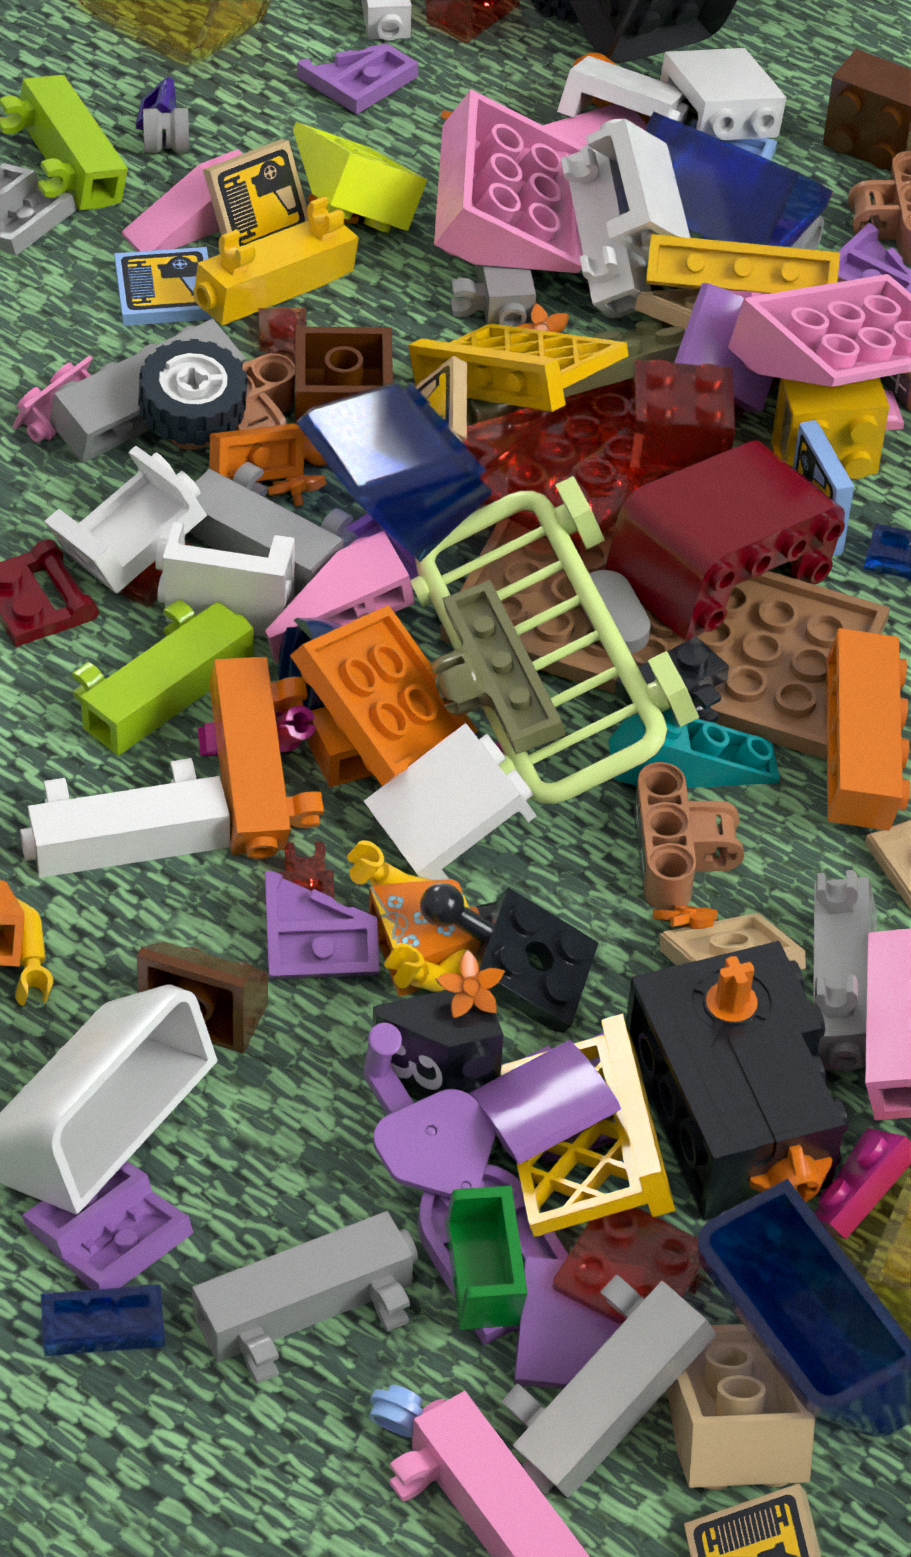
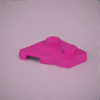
M867 1128L833 1183L820 1196L819 1206L811 1219L828 1234L847 1239L911 1165V1141L903 1135Z

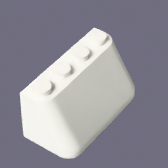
M164 985L112 1000L101 1006L0 1112V1183L78 1215L218 1061L196 996L192 992L179 987Z

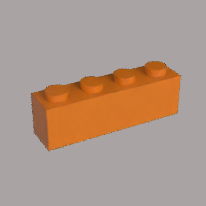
M838 628L826 660L827 822L890 831L898 810L905 811L910 796V781L902 778V770L905 769L908 760L909 740L901 737V729L904 728L907 719L908 700L901 698L900 690H902L906 679L907 660L900 658L899 637Z

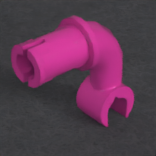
M296 706L286 713L275 712L280 752L285 753L294 750L300 745L302 740L308 739L314 734L315 725H309V722L315 720L314 714L307 707ZM214 722L204 723V727H197L200 756L218 755Z

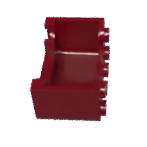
M754 440L636 489L626 499L619 512L605 570L623 575L630 583L640 603L684 641H687L704 632H712L723 623L727 615L726 607L732 586L752 577H759L766 571L781 564L793 561L790 570L791 578L811 584H818L823 581L832 569V557L836 544L845 528V511L839 504L763 443Z

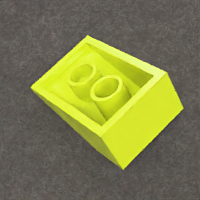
M299 122L295 123L293 132L311 192L318 198L324 196L328 198L327 211L329 213L340 209L344 213V219L347 220L351 219L353 213L364 216V224L389 233L391 226L406 231L409 230L428 179L371 147Z

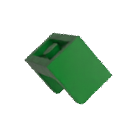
M512 1186L455 1189L451 1193L445 1227L460 1330L519 1326L528 1292Z

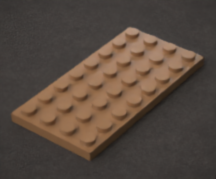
M521 511L498 522L479 557L541 527L535 513ZM596 519L605 541L586 549L577 531L569 535L589 573L605 570L616 525ZM545 535L471 572L460 591L491 580L495 590L498 591L559 561ZM562 570L501 600L513 626H516L577 594L565 571ZM766 571L759 577H752L732 586L726 607L727 615L723 623L714 631L704 632L697 636L729 665L728 679L714 687L721 695V701L711 706L719 714V720L713 723L750 735H756L771 743L827 760L826 660L838 628L882 634L888 622L890 607ZM581 605L519 635V638L533 662L593 632L594 629ZM645 606L643 608L651 624L649 641L642 650L631 653L638 667L647 663L649 659L685 642ZM441 624L440 639L450 642L449 637L443 625ZM599 640L540 669V671L582 683L614 666ZM619 676L595 688L615 694L616 679Z

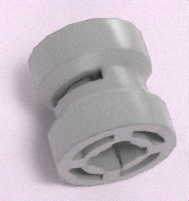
M157 108L143 109L144 153H159L161 149H172L175 153H189L188 108H174L171 113H161Z

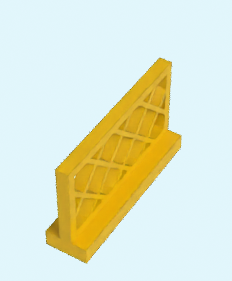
M651 234L646 284L700 289L702 283H710L725 290L772 294L837 283L840 252Z
M489 323L451 342L421 338L408 345L416 386L451 357L455 356L467 363V398L551 412L565 406L564 388L629 356L627 342Z
M623 1014L601 1020L604 1035L574 1043L588 1060L600 1057L601 1061L595 1069L617 1098L622 1110L584 1129L573 1144L562 1141L545 1150L562 1156L549 1173L532 1167L545 1151L521 1164L517 1163L528 1222L534 1237L648 1204L652 1217L675 1211L637 1053ZM544 1053L501 1065V1076ZM601 1134L618 1140L605 1156L588 1150ZM578 1162L594 1168L582 1184L564 1179ZM610 1174L628 1180L630 1184L628 1188L607 1194L597 1191ZM554 1191L570 1196V1199L563 1207L541 1213L540 1207Z

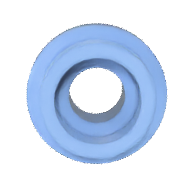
M390 1385L388 1391L374 1390L370 1398L373 1408L369 1418L380 1427L406 1438H412L413 1419L423 1413L421 1408L422 1398L398 1385Z

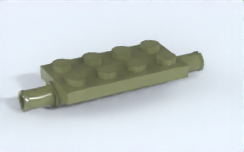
M655 318L640 321L635 324L636 329L624 333L612 330L595 334L593 338L627 342L629 356L564 388V398L672 367L685 333L684 328L673 327ZM471 398L467 399V418L475 429L512 417L515 421H519L523 417L530 416L533 410L532 408Z

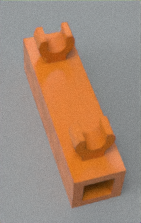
M267 657L214 659L209 689L222 788L230 815L231 855L246 854L247 857L253 859L268 858L277 854L278 850H285L291 831L290 825L298 828L320 826L319 815L324 813L321 792H304L293 797H286L274 712L286 713L293 707L303 706V700H307L308 697L306 682L303 677H289L277 682H270Z

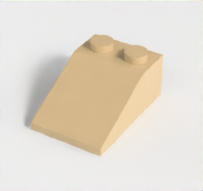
M776 1323L711 1325L716 1336L667 1390L677 1455L688 1487L720 1490L728 1486L762 1484L768 1487H782L788 1483L810 1482L815 1417Z

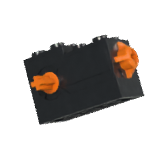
M780 941L631 977L626 1024L637 1053L647 1097L703 1221L773 1202L786 1206L800 1205L812 1199L819 1190L826 1189L832 1184L836 1165H839L841 1162L840 1146L843 1133L848 1130V1118L842 1102L838 1098L833 1099L826 1086L824 1065L817 1054L820 1037L825 1035L823 1014L817 1004H810L804 992L801 969L795 960L789 961Z

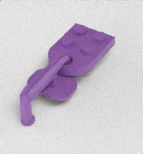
M380 1023L374 1026L368 1036V1048L363 1075L387 1115L379 1121L375 1128L373 1136L374 1148L390 1176L397 1183L424 1191L417 1220L419 1237L424 1249L454 1298L455 1292L445 1220L451 1193L455 1189L512 1186L523 1265L525 1256L572 1260L554 1231L536 1237L533 1236L528 1222L520 1180L502 1168L487 1164L495 1139V1130L475 1098L464 1091L448 1089L414 1103L391 1067L392 1055L398 1052L402 1044L401 1033L395 1026L389 1023ZM518 1326L474 1329L482 1344L485 1345L518 1329Z

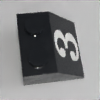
M443 990L373 1006L372 1028L380 1023H389L395 1026L401 1033L402 1044L398 1052L392 1055L391 1067L410 1097L420 1101L448 1089L461 1090L470 1095V1092L501 1076L504 1034L495 1013L481 1011L473 1004L467 1013L453 1018L451 1000L456 993Z

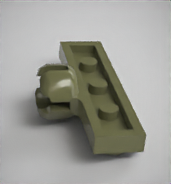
M491 580L442 598L445 611L463 646L460 650L457 649L439 656L432 663L434 675L439 673L435 678L440 698L445 703L453 702L445 705L450 714L461 716L482 706H490L495 711L515 754L565 736L562 720Z

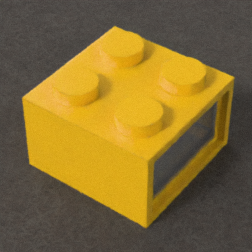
M780 378L771 440L774 453L793 467L799 423L816 420L849 478L860 479L867 475L878 474L890 407L880 378L833 387Z

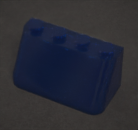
M653 111L645 131L662 140L668 146L690 235L693 231L702 235V239L791 248L823 213L834 192L795 170Z
M395 381L309 408L296 421L299 427L358 504L419 562L493 493L480 477L487 471L486 468L467 449V445L448 427V422L430 405L429 399L412 382L403 387L399 382Z
M788 1179L711 1219L702 1227L698 1235V1260L700 1265L807 1411L817 1417L871 1437L890 1435L911 1423V1340Z

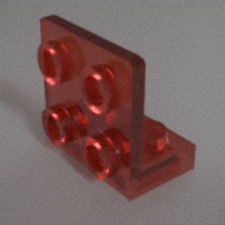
M638 1207L589 1221L555 1275L552 1287L562 1295L622 1325L626 1318L617 1312L600 1293L616 1274L644 1299L661 1281L665 1282L682 1298H684L687 1292L696 1295L706 1278L712 1245L657 1217H652L651 1214Z

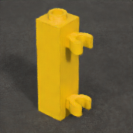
M325 196L309 203L307 208L309 221L241 247L239 246L240 232L237 230L221 235L219 238L220 255L198 263L193 300L202 310L206 311L223 326L322 287L354 271L359 237L343 224V211L339 209L328 213V198Z

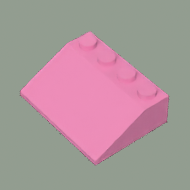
M470 89L442 126L434 245L452 256H458L475 265L579 273L582 269L580 256L583 255L570 185L569 181L564 178L561 158L579 152L584 146Z
M885 274L744 298L728 348L744 362V365L756 374L830 387L911 372V293L890 275Z

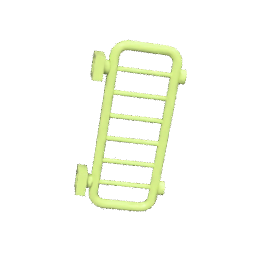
M574 476L555 485L564 503L556 508L543 494L535 491H518L436 530L426 537L419 546L415 557L419 576L410 580L421 605L425 607L431 603L433 604L454 650H460L463 646L445 611L442 599L450 596L446 585L545 535L547 536L559 561L496 591L500 600L562 570L565 571L577 595L514 626L518 636L581 604L595 631L533 661L532 663L536 671L601 640L614 666L551 697L550 699L554 707L617 676L620 677L633 703L529 755L527 751L515 754L495 711L490 706H482L506 757V760L500 763L499 767L506 775L515 769L534 795L530 799L541 804H557L569 800L646 762L656 755L664 744L667 734V726L662 712L671 708L680 727L699 718L689 692L667 651L648 660L656 680L649 684L646 683L569 536L576 531L580 535L586 549L605 541ZM531 511L535 513L541 527L441 576L435 564V559L442 550L518 512ZM636 713L639 714L646 731L643 738L635 744L560 781L545 783L539 778L533 764Z

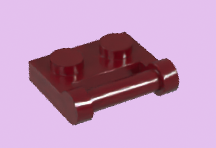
M42 540L32 548L31 552L0 562V623L15 647L96 620L98 617L99 609L92 597L82 593L63 563L64 554L54 540ZM45 570L64 600L66 607L58 610L54 609L33 573Z

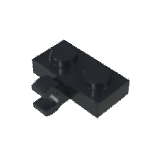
M695 636L667 652L689 692L699 715L698 719L715 722L719 720V714L711 706L721 701V695L714 687L728 679L729 665ZM649 662L638 667L647 684L656 680ZM620 677L617 678L615 694L626 705L632 704L633 702Z

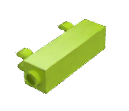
M65 75L25 78L22 81L20 99L12 95L0 98V105L5 113L11 114L8 117H0L1 131L4 134H15L25 127L46 159L41 162V168L47 177L53 178L38 181L37 185L45 197L54 198L67 191L73 195L79 210L103 208L122 202L128 168Z
M179 599L163 609V614L173 621L164 628V633L167 637L106 679L101 671L89 662L72 672V677L81 684V686L73 691V695L81 703L83 729L117 756L125 752L210 691L209 680L214 659L254 657L253 627L246 618L240 614H234L218 601L197 616L187 603Z

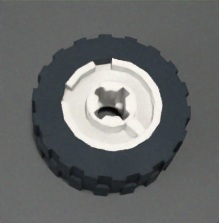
M180 339L172 341L171 344L166 346L164 344L156 348V352L146 357L145 365L141 366L139 372L138 406H140L142 420L145 419L147 426L152 431L158 432L160 437L166 440L177 441V444L186 445V443H192L195 446L205 445L206 442H210L211 433L235 431L236 425L241 424L244 418L247 396V373L243 371V364L239 358L236 359L227 348L223 349L217 346V343L211 341L202 342L199 339L181 341Z

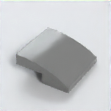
M3 163L0 165V249L17 256L74 213L77 208L73 195L65 192L54 198L45 197L37 186L38 178L35 170Z

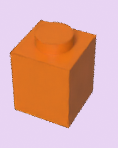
M326 707L311 710L315 720L309 722V725H315V731L307 739V743L329 788L373 776L374 774L366 768L362 757L346 734L335 724L329 710Z

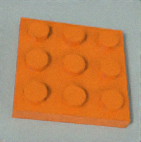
M389 605L302 644L290 655L300 669L303 679L317 693L331 713L335 724L343 730L362 757L366 768L375 775L382 786L407 770L411 764L465 723L474 734L478 732V729L467 714L461 716L451 715L445 708V705L453 702L445 703L440 698L435 682L438 673L434 675L431 663Z

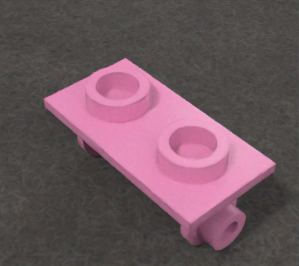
M89 355L76 366L71 362L65 364L54 374L50 380L51 384L41 391L38 387L30 390L17 404L20 412L12 427L17 429L25 423L28 426L27 433L32 440L40 442L45 438L50 441L58 434L50 423L54 393L68 382H79L91 376L87 369L93 358Z

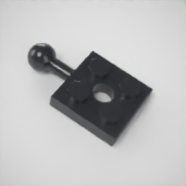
M437 883L425 890L420 900V910L424 919L436 927H448L454 924L457 928L481 941L476 956L479 972L487 968L505 971L500 981L492 988L487 989L492 995L550 1030L563 1033L571 1027L599 942L509 887L497 897L489 920L465 907L462 894L453 885ZM526 951L538 957L543 971H539L529 964V957Z

